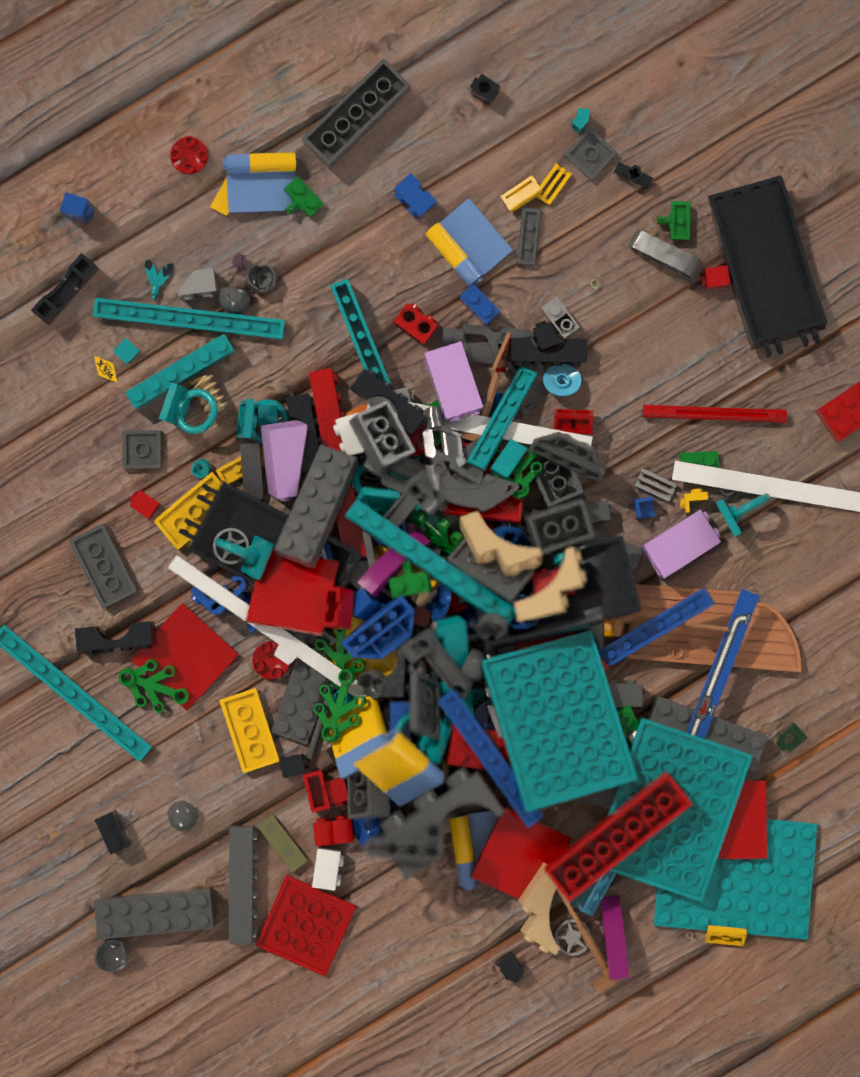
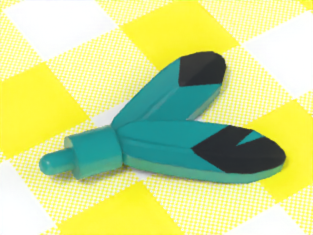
M146 260L145 272L152 286V300H156L159 288L173 272V264L165 265L157 275L154 264L150 260Z

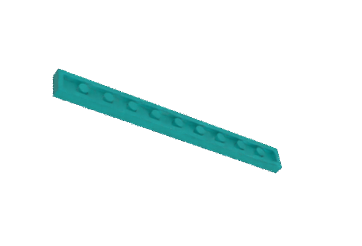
M95 298L93 310L94 318L283 340L285 320L103 298Z
M356 500L347 512L346 518L408 561H411V563L424 572H428L434 579L483 613H497L505 619L507 625L516 614L515 608L359 500Z
M2 626L0 629L1 648L140 762L153 746L8 626Z

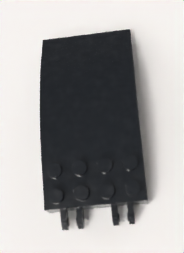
M782 175L709 195L708 201L724 265H728L730 286L751 350L763 347L766 357L770 358L772 357V351L769 345L775 344L776 351L780 355L783 354L781 342L799 336L805 348L809 346L806 334L810 333L814 343L819 344L820 337L818 331L826 328L827 318L809 269L793 206Z
M223 480L217 490L203 484L202 488L215 495L212 500H209L205 496L198 494L197 499L209 506L199 524L188 518L185 519L184 522L187 525L197 528L194 535L185 529L179 530L180 534L191 539L187 550L255 585V578L240 571L244 559L236 564H226L216 557L213 551L214 538L223 529L236 528L246 535L249 546H251L256 535L273 543L272 550H274L289 518V514ZM228 531L221 534L219 538L227 540ZM231 531L232 538L236 541L244 539L238 532ZM328 536L326 543L329 542L334 561H339L334 587L346 588L363 554ZM246 542L239 544L240 546L246 548ZM216 545L217 553L222 558L225 550ZM233 553L228 554L224 560L235 561L239 557Z
M623 536L589 542L574 547L576 552L580 551L582 563H579L580 569L585 571L587 582H584V588L575 590L576 595L566 596L569 605L566 607L567 612L540 618L536 624L527 629H517L508 625L506 634L499 639L491 636L486 640L478 634H472L467 636V642L481 640L483 650L489 651L578 631L640 612L641 606ZM566 550L542 556V563L531 570L534 573L541 569H548V571L556 570L557 567L554 565L553 558L557 554L566 552ZM532 578L518 595H525L528 598L534 596ZM482 585L484 588H486L487 590H489L490 592H492L494 595H496L497 597H499L500 599H502L503 601H505L507 604L509 603L508 600L504 599V598L501 597L500 595L496 594V593L493 592L492 590H490V589H488L487 587H485L484 585ZM463 598L458 599L459 605L470 604ZM475 606L473 607L477 622L466 624V630L468 631L476 629L480 617L485 614Z

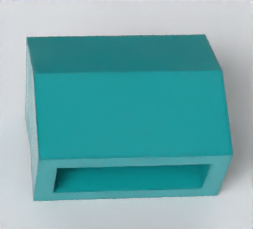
M578 108L576 118L571 122L570 127L578 134L588 125L590 109Z

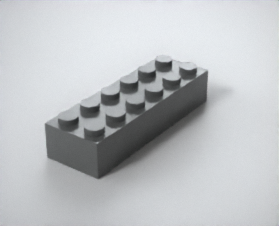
M383 58L302 137L303 144L330 170L411 91V85Z
M320 445L274 549L279 556L307 567L315 568L360 465L356 457Z
M656 695L648 720L687 732L695 709ZM714 716L705 739L752 754L753 756L748 768L752 772L756 771L768 738L764 734Z
M212 887L102 897L94 900L97 940L212 929L215 927Z

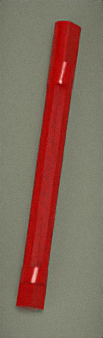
M643 404L642 409L643 418L786 423L787 410L645 404Z

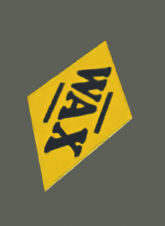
M94 356L98 375L117 382L113 363Z

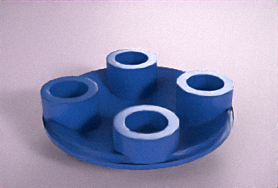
M443 584L437 586V595L428 604V611L431 612L434 622L444 617L451 602V590Z

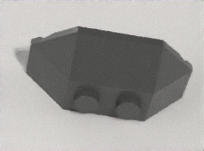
M556 432L535 438L529 449L533 453L600 483L605 473L595 448L586 442L572 438V436L566 433Z

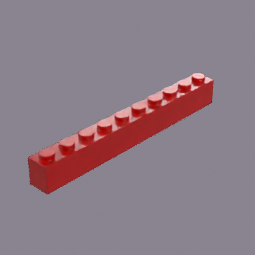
M331 368L309 372L322 445L342 452L339 445L342 443L341 437L336 436L333 425H336V419L345 417L344 411L339 409L338 404L342 402L340 391H336L335 384L338 383L337 373H333ZM351 484L336 518L340 542L362 553L361 558H366L362 528L345 517L358 496L353 484Z

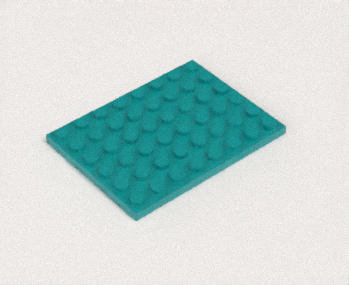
M592 630L481 661L525 812L638 780Z
M641 717L629 752L638 780L618 785L608 816L665 770L690 799L692 805L609 871L702 902L753 755Z
M766 819L767 859H717L702 902L656 887L653 925L707 930L708 925L747 929V934L808 940L817 823Z

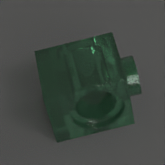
M794 722L790 723L775 736L778 740L776 745L782 751L786 750L789 753L807 739L806 735ZM789 733H792L794 736V741L791 744L785 742V736Z

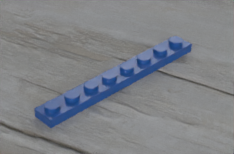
M706 587L606 645L600 651L598 650L599 656L610 667L713 606L715 602Z
M452 689L437 700L524 824L529 828L544 815L540 809L525 812L514 773L455 690Z

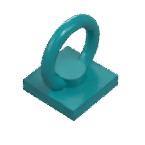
M171 382L159 419L180 427L187 433L200 434L207 431L214 424L218 407L215 398L208 391L203 389L189 390ZM200 396L209 403L210 414L202 425L190 426L184 420L190 409L192 397Z
M244 399L239 402L236 439L252 438L254 441L262 444L261 436L254 430L257 424L258 402L255 403L254 399ZM264 399V400H260V401H274V400ZM278 402V412L282 417V422L290 421L287 410Z
M364 464L358 467L352 481L353 487L358 494L356 500H359L384 517L399 499L400 492L390 487L388 490L362 488L360 476L365 472L363 470Z
M765 493L737 509L734 505L728 508L724 499L716 502L734 537L741 534V530L737 525L742 520L740 516L767 502L770 499V495Z
M256 535L251 546L248 548L220 538L215 540V544L218 547L244 557V563L240 571L260 580L273 549V543Z
M410 713L403 716L395 727L401 734L405 725L410 722ZM440 723V739L432 740L418 734L414 746L431 762L439 764L452 727Z

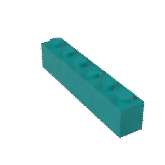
M348 278L330 285L363 369L367 371L369 369L373 370L378 375L377 379L391 384Z
M222 334L125 393L133 407L138 411L167 394L171 382L182 385L236 352L227 336Z
M458 615L437 620V628H435L437 639L462 671V667L469 656L466 622ZM442 680V682H440V686L443 694L445 695L450 691V689ZM471 689L468 695L462 699V702L474 717ZM446 715L444 717V724L449 726L453 723Z

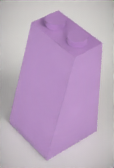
M462 342L424 353L423 361L445 421L450 420L453 423L461 420V416L468 414L469 417L480 414L479 411L482 410L483 405Z
M293 420L260 426L268 493L280 501L291 500V497L297 496L307 424Z
M698 510L641 546L660 579L666 578L721 543L719 540L721 535L716 528L712 529L709 524L711 519L705 511L702 513L701 510Z

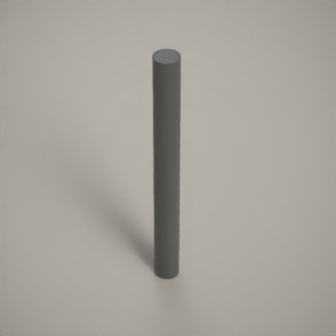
M329 684V685L332 687V696H333L335 687H334L333 685ZM324 699V700H323V704H325L326 707H327V711H326V715H327L328 710H329V707H328V705H327V703H326V701H325V699ZM319 716L306 755L308 759L312 760L323 729Z

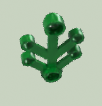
M497 449L495 454H501L502 452ZM529 451L512 472L515 481L510 477L507 481L523 487L522 490H517L512 494L514 498L522 499L526 497L529 493L528 485L537 475L542 473V464L534 462L531 465V471L522 480V472L540 455ZM492 457V461L495 462L497 458ZM534 467H540L538 471L533 470ZM492 472L494 477L504 479L499 475H496L494 472Z
M424 511L414 512L410 517L412 524L418 528L424 526L427 530L422 531L421 534L432 541V543H435V546L442 547V555L449 557L462 542L463 536L459 532H454L449 539L447 529L450 524L446 519L441 518L437 522L436 526L440 531L439 533L427 521L428 516Z
M333 629L337 633V652L328 644L327 639L324 637H319L316 640L315 647L318 650H324L336 663V666L343 670L345 669V663L352 658L348 651L345 653V647L341 643L345 639V633L348 629ZM319 641H322L324 643V646H321L319 644ZM357 658L348 669L354 673L362 671L365 667V661ZM356 663H360L362 667H358ZM331 681L335 688L340 689V686Z
M155 659L148 660L146 664L135 670L132 668L122 669L119 673V681L123 686L130 688L138 707L145 706L148 703V698L143 694L141 695L137 685L144 687L156 713L163 712L166 704L159 700L155 691L172 696L177 704H184L189 700L190 694L186 688L174 689L157 683L166 677L175 675L176 668L173 665L166 666L162 671L147 679L139 676L147 671L157 669L158 662ZM149 662L154 663V668L149 666ZM167 668L172 669V674L167 672ZM126 674L131 675V680L126 678ZM180 692L185 694V698L180 697ZM139 698L144 699V704L139 702ZM157 704L162 706V710L157 708Z
M343 669L338 674L341 687L336 702L332 696V687L330 685L324 684L319 688L320 694L324 696L332 713L331 721L326 715L327 707L325 704L317 703L314 706V712L318 714L324 726L322 737L329 743L336 742L340 738L341 732L351 726H358L361 723V717L357 714H351L348 720L338 724L340 717L357 707H364L367 703L364 696L358 695L353 701L344 705L349 685L355 681V673L349 669ZM347 674L351 676L349 681L346 680ZM325 687L328 688V692L326 694L323 691ZM359 698L362 699V704H361V705L358 704V699H359ZM320 705L323 708L321 712L318 711V707ZM353 717L357 718L356 723L352 722ZM333 729L334 735L330 736V731Z

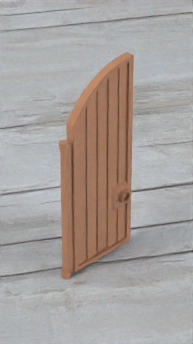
M635 582L641 611L634 613V615L655 617L699 591L700 588L638 584ZM707 589L715 604L687 622L727 627L740 592ZM757 602L733 667L801 673L800 651L790 626L771 605ZM628 624V632L642 624ZM689 627L674 628L630 654L626 659L712 666L725 631L691 629Z

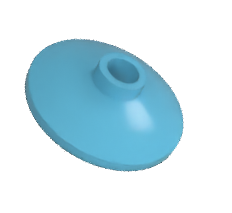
M567 364L551 366L544 373L543 384L551 394L567 397L579 390L581 375L577 369Z

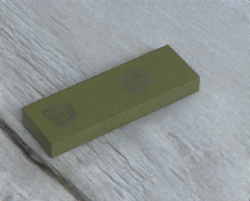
M274 815L258 826L292 872L308 861Z

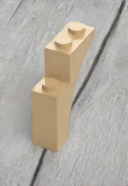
M478 511L460 517V529L478 565L489 563L496 558L505 577L518 575L526 569H534L542 563V553L539 548L520 547L502 540L487 527Z
M574 547L566 549L563 565L553 582L540 593L528 599L514 602L517 618L520 623L567 612L568 600L566 595L562 593L584 588V582H587L585 571L580 569L579 563H582L580 551L576 552Z
M543 862L518 900L523 905L521 909L530 914L520 931L525 934L523 938L531 944L536 942L540 944L539 949L546 954L552 952L556 955L560 948L551 933L549 911L557 886L545 873L544 867L547 864Z

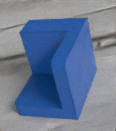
M654 497L633 500L636 520L655 516Z

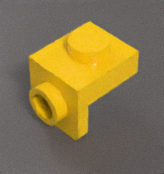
M692 489L691 493L683 494V498H680V509L684 510V514L690 513L689 502L708 500V492H702V489Z

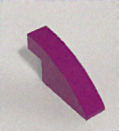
M418 530L409 534V536L425 547L431 544V541ZM389 549L362 576L358 583L376 597L389 582V579L396 578L401 569H403L402 562H407L408 560L393 549Z
M619 895L605 896L600 900L609 979L629 978L620 898Z

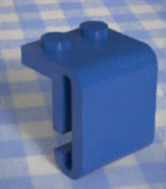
M234 576L231 578L234 583H239L240 581L242 583L232 594L240 598L248 590L249 583L242 577ZM228 585L222 586L229 592L232 590ZM197 587L190 591L193 594L191 598L198 605L203 604L212 614L221 615L228 610L223 605H220L215 610L218 602Z

